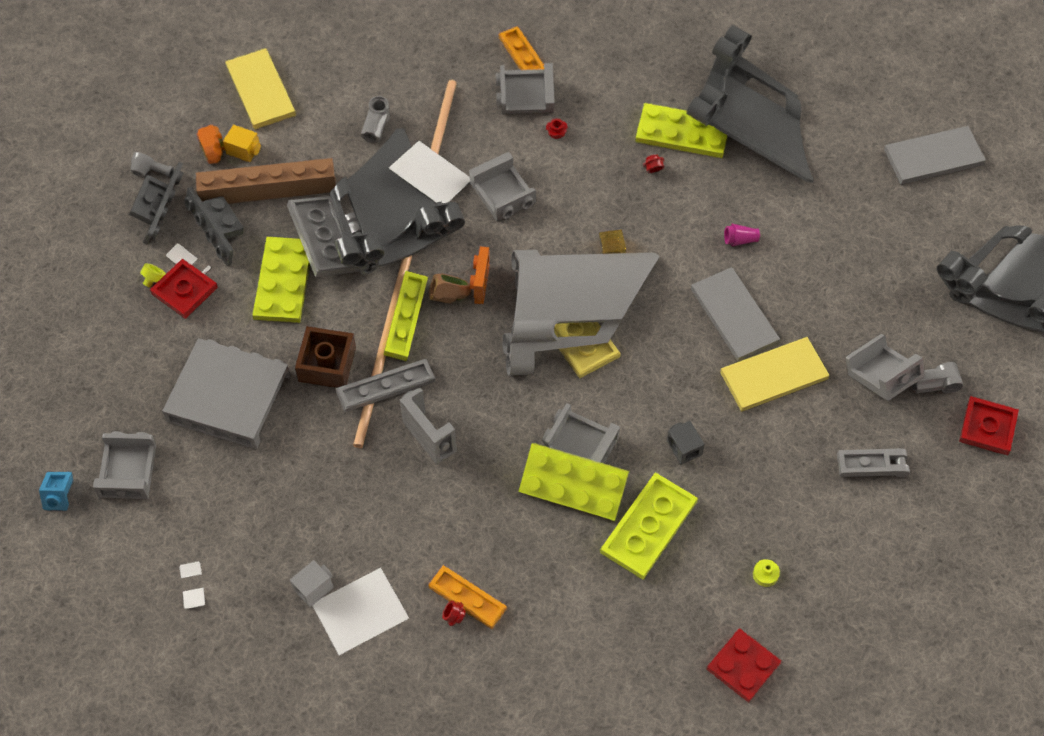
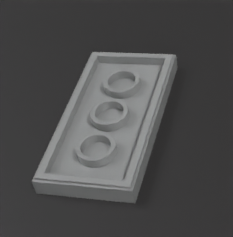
M969 126L888 144L884 148L901 185L982 166L986 162Z
M331 196L288 200V210L315 277L358 272L359 269L343 265L334 242L343 236Z
M732 267L691 285L693 294L738 362L780 342L779 336Z

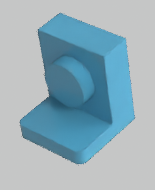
M72 472L46 473L39 489L44 510H68L67 494L73 482Z

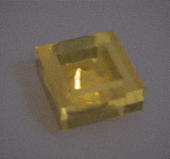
M622 229L599 232L602 254L626 253Z

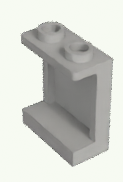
M544 63V69L505 70L504 65H500V73H496V86H501V93H496L497 106H501V114L554 112L553 63Z
M509 152L469 170L470 184L496 221L510 218L514 213L522 209H528L536 203V190L534 187L529 189L514 168L513 157Z
M883 334L878 335L846 357L848 375L887 401L925 377L923 358L914 354L907 359L887 346L886 336Z
M419 387L414 391L411 390L404 394L402 399H400L403 423L433 461L439 464L457 452L454 427L447 423L436 430L424 415L426 412L423 390Z
M566 403L563 410L559 409L553 420L555 424L552 429L548 428L542 442H544L546 447L604 464L619 438L620 426L611 423L606 428L572 412L571 405Z
M118 431L103 433L102 440L105 446L99 478H94L93 489L98 498L148 499L157 446L153 436L145 432H137L136 434H124Z

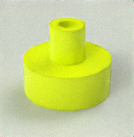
M145 263L140 272L145 277L143 284L149 288L166 274L159 267L149 263Z
M768 559L759 561L753 570L755 582L763 587L773 586L778 581L780 575L778 565Z

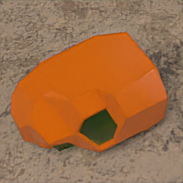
M209 125L198 129L196 135L209 164L218 163L225 149L218 127Z

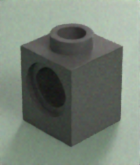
M691 421L683 424L677 423L668 430L667 443L680 465L703 455L705 444Z

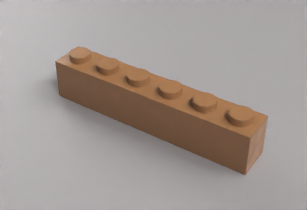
M333 158L196 173V190L201 201L223 196L228 204L330 193L336 186Z

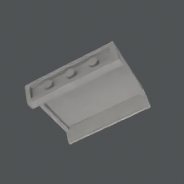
M198 338L162 410L166 422L257 449L261 442L259 433L284 378L289 379L291 376L288 364L279 359L271 360L264 358L255 352L247 353L241 351L235 346L227 347L220 345L214 340L208 339L206 341Z

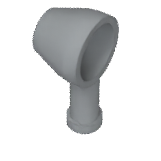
M134 152L130 171L140 177H144L150 170L171 177L174 167L155 162L146 154Z

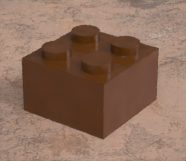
M306 326L295 365L298 382L334 388L347 385L356 351L354 333Z

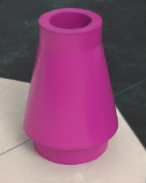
M731 224V226H726L724 230V241L732 247L759 242L760 239L758 228Z

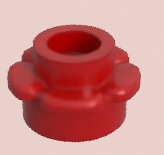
M553 119L546 125L549 136L554 139L564 137L568 129L567 123L560 119Z
M658 154L648 156L643 167L646 168L647 173L661 171L664 169V158L659 157Z
M450 601L446 605L442 618L449 622L448 625L454 626L455 622L459 624L463 621L466 613L463 603Z

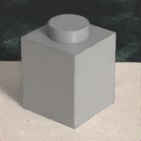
M314 560L290 579L293 590L309 607L313 606L334 588L331 581L332 573L325 565L320 567Z

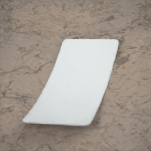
M179 243L166 254L175 264L183 258L192 265L198 259ZM208 265L202 273L206 274L211 266Z
M200 562L180 565L181 578L202 574ZM203 588L183 591L184 609L205 605Z

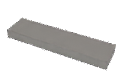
M423 359L336 388V394L344 412H348L434 383L436 378L427 359Z

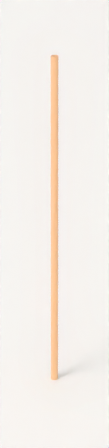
M454 80L448 81L431 145V150L439 154L457 84ZM412 255L401 260L371 377L381 374L386 359V356L383 354L404 273L409 270ZM374 403L363 406L353 444L356 448H363Z

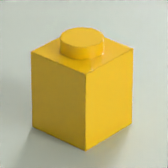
M234 124L223 140L227 155L247 162H251L254 155H258L261 148L257 132Z

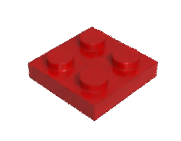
M182 258L150 289V292L154 297L186 319L218 286L215 281Z
M970 396L959 442L1008 456L1011 451L1019 409Z
M739 628L709 663L706 670L749 703L782 661Z

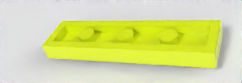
M405 271L383 355L407 361L428 279L427 276Z

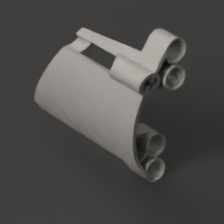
M513 250L511 263L513 271L516 272V307L511 333H504L502 338L508 376L533 375L535 365L534 352L608 343L660 256L653 252L540 256L537 250ZM603 322L595 336L557 337L554 333L555 325L560 323Z

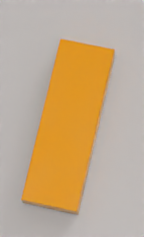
M518 26L499 33V39L520 70L544 69L543 62Z
M444 565L428 584L431 590L449 602H462L466 613L490 629H493L507 610L506 605Z

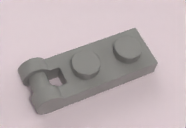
M906 449L838 450L837 453L840 477H906L910 475L909 466L906 465V459L908 458ZM890 460L895 461L896 464H890Z

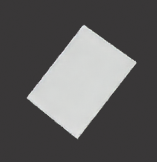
M420 141L389 167V169L436 203L441 201L442 203H448L470 182L468 175Z
M381 568L321 598L313 605L339 655L409 619Z

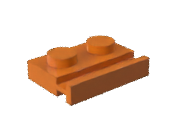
M480 246L479 255H474L473 269H476V273L471 275L470 289H474V304L484 305L490 268L489 247Z

